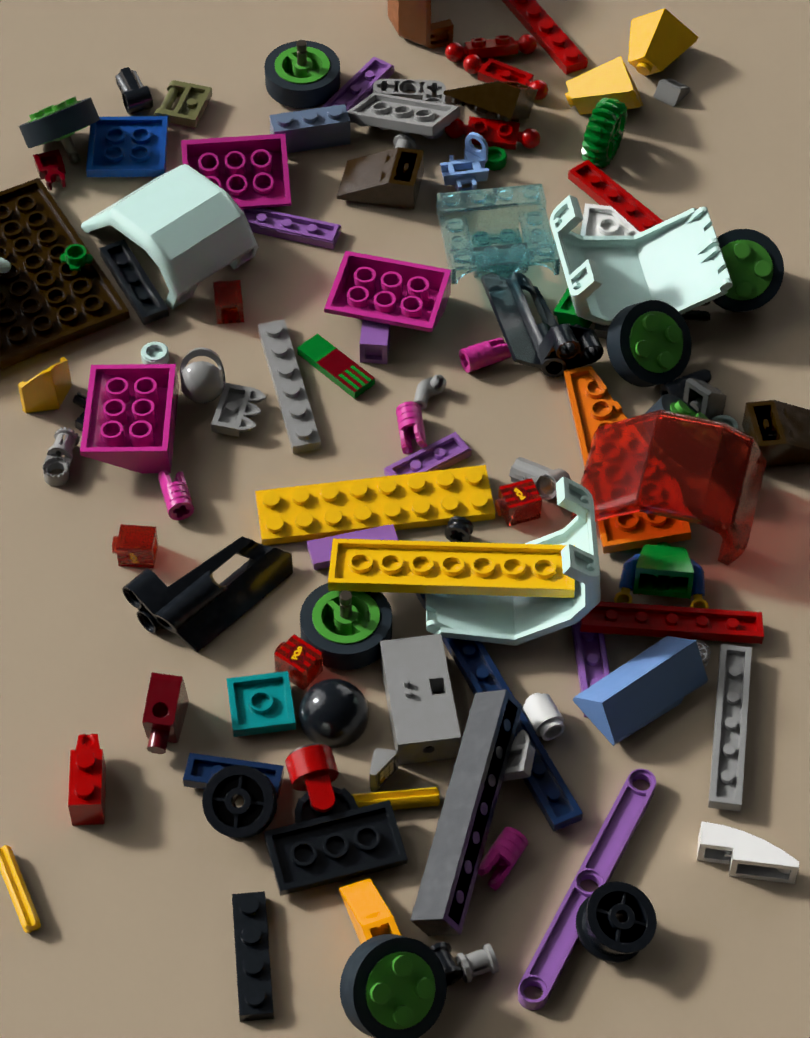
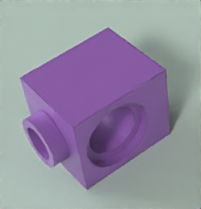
M362 320L360 362L387 364L390 346V325Z

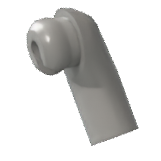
M439 374L424 379L418 384L414 402L420 405L421 410L426 409L430 397L443 391L446 386V379Z

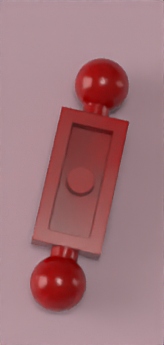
M530 34L522 35L519 40H514L509 35H498L495 37L496 39L488 40L477 37L471 39L470 42H464V46L458 42L449 43L446 46L445 55L449 61L458 62L464 56L476 54L480 58L518 54V50L524 54H531L537 48V40Z
M476 54L468 55L463 61L464 70L469 74L478 73V80L485 83L514 81L538 89L535 100H542L548 95V85L542 80L533 81L534 75L492 58L483 63L482 59Z
M469 116L468 125L457 118L449 126L445 127L446 134L451 138H459L462 135L467 136L469 133L475 132L483 136L488 147L496 146L510 150H516L517 142H521L524 147L532 149L537 147L541 140L540 133L534 128H527L523 132H519L520 123ZM471 139L472 144L481 145L478 140Z

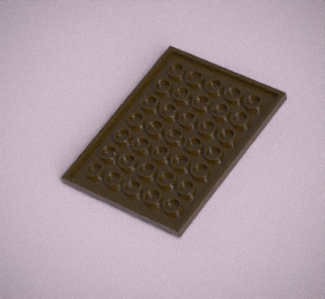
M40 178L0 192V257L9 261L12 265L9 272L0 273V369L130 318L128 308L94 258L91 263L85 264L78 271L70 270L67 263L61 262L60 256L72 244L83 245L86 248L87 254L91 253Z

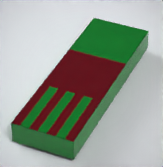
M318 333L297 347V354L354 399L375 385V378Z

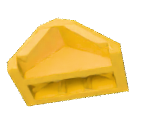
M65 357L60 358V362L40 372L26 383L22 381L18 384L22 409L25 413L60 408L72 386L68 360Z

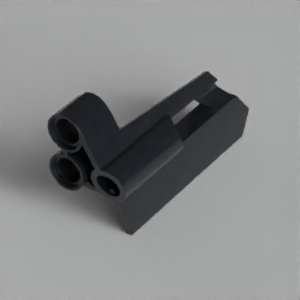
M493 271L480 278L514 362L541 368L544 375L554 378L563 375L564 370L595 363L603 356L604 350L596 332L591 328L581 327L579 324L558 325L538 287L533 286L530 279L524 274L510 272L503 276ZM522 289L530 292L543 323L536 324Z
M242 536L168 587L153 571L145 569L126 584L122 591L128 602L138 609L137 618L147 631L155 633L160 628L167 629L178 635L195 652H199L293 573L292 553L257 543L252 539ZM235 554L249 558L246 563L220 584L214 580L212 573Z

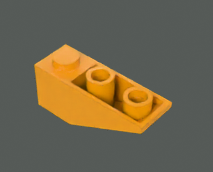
M370 878L339 888L360 944L378 935H401L393 915Z

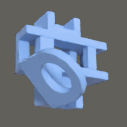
M475 132L469 133L465 138L464 159L454 160L453 155H449V162L440 163L445 186L454 185L457 195L476 193V182L487 181L489 168H485V163L488 161V144L483 136ZM471 139L478 140L482 145V149L474 147ZM470 184V187L462 188V185Z

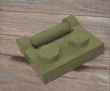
M176 80L171 81L167 87L168 93L160 108L155 110L153 116H168V123L196 128L212 97V87ZM182 94L174 111L170 110L176 98Z

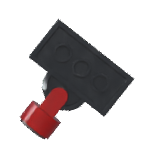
M323 743L307 744L293 750L288 755L285 763L293 789L307 792L301 799H298L295 808V824L264 831V839L280 896L407 864L408 858L390 800L358 808L353 795L344 787L340 789L332 786L331 783L338 778L339 772L332 749L328 745Z

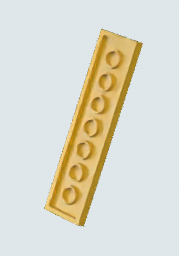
M486 465L255 491L261 541L266 546L310 541L391 524L394 525L395 531L448 525L449 519L454 516L464 517L471 522L495 519V508Z
M333 538L328 591L347 590L356 592L574 598L575 579L563 574L561 550L566 545Z

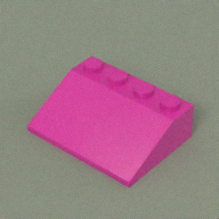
M285 134L181 140L182 163L189 165L225 190L241 209L291 206Z
M345 251L324 312L433 332L445 312L451 293V270Z
M176 364L91 365L80 455L142 474L158 473L161 470H167L168 473H171L179 395Z

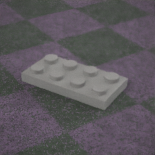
M375 92L347 111L350 122L357 123L359 126L379 127L381 130H398L403 134H421L426 138L436 136L438 132L449 126L451 122L460 116L459 106Z

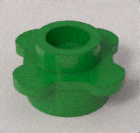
M72 244L65 249V253L60 256V260L62 263H67L70 270L78 271L85 264L91 263L93 256L87 254L86 248L83 245Z

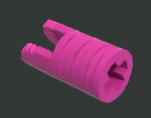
M500 337L468 346L459 351L461 365L467 373L511 357L507 343Z
M412 401L400 404L396 408L401 448L403 454L408 455L412 453L411 439H416L417 444L422 448L427 446L420 405Z
M161 470L158 472V480L169 517L173 520L187 519L193 514L194 506L184 472L178 471L174 479L175 481L172 482L168 471Z
M505 827L482 859L478 874L481 877L490 872L494 865L497 867L488 881V885L495 891L501 886L528 846L527 838L515 828Z

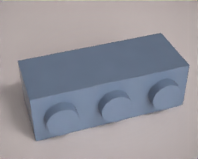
M345 104L269 115L270 134L286 135L287 154L351 144L350 119Z

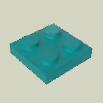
M288 671L226 678L233 737L296 730Z

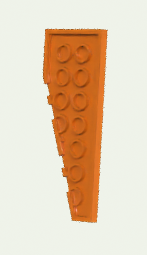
M592 366L564 370L565 384L589 491L593 496L595 518L603 553L642 548L646 544L657 545L660 542L672 543L690 540L691 529L680 486L675 479L672 480L668 475L664 464L657 460L652 453V448L631 419H627L620 404L613 400L601 378Z

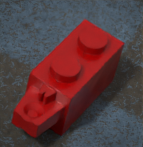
M81 734L78 736L76 750H70L68 808L72 826L105 824L106 764L103 749H100L98 734Z

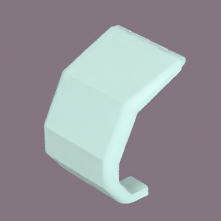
M187 164L180 165L156 177L81 224V228L85 233L111 225L143 248L162 273L169 289L165 302L171 309L176 308L193 297L196 287L200 282L228 264L233 269L238 268L253 258L258 249V244L246 215L225 190Z
M571 195L566 197L551 214L550 225L575 313L581 318L600 325H610L614 317L625 307L648 300L668 303L680 314H683L727 294V291L733 286L728 269L725 268L726 263L719 247L714 227L711 226L712 221L707 207L689 209L634 236H581L571 232L583 220L578 199Z
M563 476L556 483L557 504L577 514V516L564 529L525 543L566 545L561 550L562 569L564 575L575 579L574 598L425 594L426 630L432 634H441L444 638L517 646L577 624L601 600L600 566L592 494L584 486Z

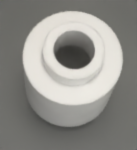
M534 693L526 699L522 710L537 736L542 737L545 741H549L563 733L565 730L564 718L549 694Z

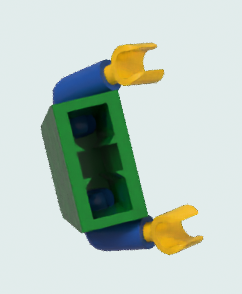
M660 542L657 545L646 544L643 545L640 554H635L624 563L619 584L621 592L615 595L614 602L632 603L630 591H633V594L691 599L692 596L693 601L690 607L709 609L706 600L702 599V596H705L704 570L693 559L689 558L687 549L673 547L667 542Z

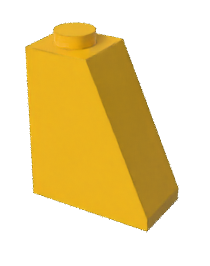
M666 8L634 18L631 21L628 62L636 68L638 73L644 76L661 72L697 41L698 36Z
M621 56L566 81L569 91L565 93L570 107L575 106L580 115L592 113L596 104L605 97L619 100V102L625 103L627 109L643 106L639 91Z

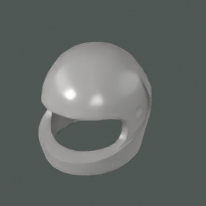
M199 347L191 350L184 357L180 366L181 391L183 394L196 403L204 404L218 398L226 384L224 367L218 354L211 349ZM206 356L213 359L217 363L218 368L214 364L204 361L193 362L189 365L187 363L194 357Z

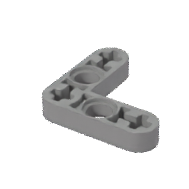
M379 79L373 84V93L445 104L446 95H444L446 87L440 81ZM413 90L415 93L408 94L403 91ZM433 92L437 93V98L432 97ZM444 129L438 132L436 136L427 139L440 138L444 133Z

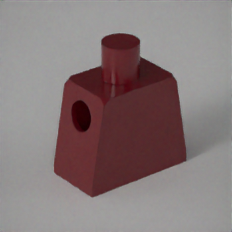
M151 673L142 721L146 737L149 739L147 746L149 752L164 754L166 753L168 742L178 743L189 703L182 676Z

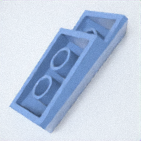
M666 636L576 695L573 701L614 746L681 704L686 695L707 683L708 678L697 642L691 639Z

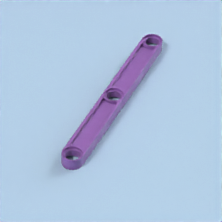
M643 768L636 769L627 777L519 983L517 995L519 1003L525 1009L533 1011L543 1008L552 994L579 941L576 930L577 911L583 901L594 892L583 890L580 883L583 880L590 879L595 881L598 887L610 881L654 795L656 777L649 770ZM642 779L647 781L650 787L647 790L641 791L636 789L632 783ZM529 986H536L541 989L543 995L538 999L532 1000L527 998L523 991Z

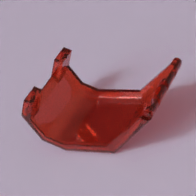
M657 410L598 427L594 432L590 447L591 451L588 454L583 472L584 475L580 483L593 496L595 521L635 512H644L697 523L719 533L723 538L718 557L719 562L728 566L743 554L748 545L766 467V459L752 436L724 422L665 410ZM572 513L571 520H573L577 516V514Z

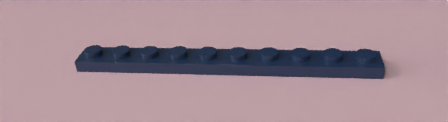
M416 593L426 611L425 594ZM442 637L444 644L474 695L478 692L507 689L512 694L482 642ZM521 711L515 737L524 729L529 735L531 746L535 749L530 777L523 778L554 832L581 821L583 812L525 714Z

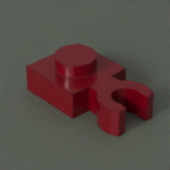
M59 149L33 155L40 179H45L46 187L49 191L52 190L53 182H60L62 187H66L65 165Z

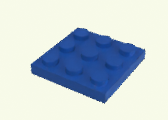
M168 116L99 117V121L90 125L86 165L87 177H158L165 173Z

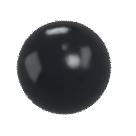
M327 679L316 683L304 694L299 706V722L304 734L312 742L323 743L331 748H340L354 743L364 733L369 720V708L362 692L355 685L341 679Z

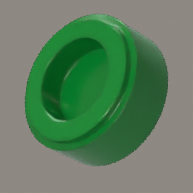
M496 146L488 147V161L485 163V168H489L491 171L503 169L507 164L506 151Z

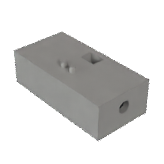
M434 634L380 641V665L394 748L399 752V765L457 758L461 744V734L442 635Z

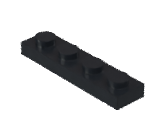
M124 239L99 248L100 256L144 325L169 316L168 307Z
M265 891L232 894L240 1022L274 1019Z

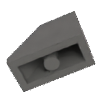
M688 378L685 383L683 401L691 405L698 412L703 413L711 421L715 416L723 415L726 395L705 381Z

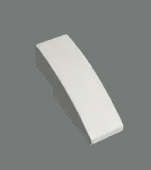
M701 822L698 836L697 861L729 864V876L795 884L799 861L782 849L745 831L720 824Z

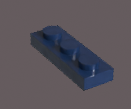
M189 753L183 777L184 787L205 789L210 778L219 770L232 765H245L264 773L273 783L277 799L279 798L284 776L283 765Z

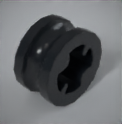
M451 517L445 529V537L451 542H469L474 526L471 521L464 517Z

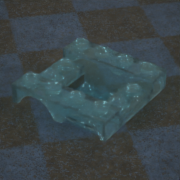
M542 184L437 193L436 209L448 268L451 270L452 284H457L464 275L473 272L474 278L493 272L500 277V280L511 279L514 273H527L528 266L534 265L547 267L553 271L554 275H559L560 257L546 212V198ZM519 222L523 234L524 243H522L520 236Z

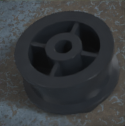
M232 765L219 770L206 784L202 797L203 811L209 824L219 833L235 838H249L264 831L273 821L278 805L277 793L271 780L261 771L245 765ZM242 796L244 804L238 808L235 801L237 797Z
M608 882L598 887L583 901L576 915V930L582 945L594 957L609 963H622L632 959L651 942L656 932L657 919L652 903L640 889L625 882Z

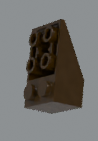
M495 81L445 90L444 95L451 97V102L462 106L467 104L474 106L473 110L477 112L496 114V118L499 120L519 122L520 119H529L538 89L514 81Z
M397 147L348 160L337 199L414 209L424 174V151Z
M776 400L746 403L742 427L754 468L810 463L809 409Z

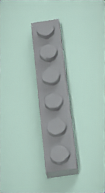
M285 319L258 324V333L292 452L297 454L321 449V440Z
M721 644L708 808L741 811L752 647Z

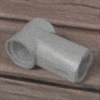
M523 457L515 460L509 473L511 482L514 483L532 478L533 481L520 485L523 487L535 485L536 487L531 490L538 491L539 497L545 500L557 497L556 483L563 476L571 480L570 475L563 469L553 470ZM551 480L555 483V488H553Z

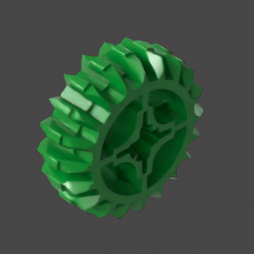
M605 97L596 104L591 117H589L582 142L581 152L584 161L589 160L596 167L601 168L610 165L611 160H613L620 147L627 123L626 118L628 115L625 103L619 102V100Z

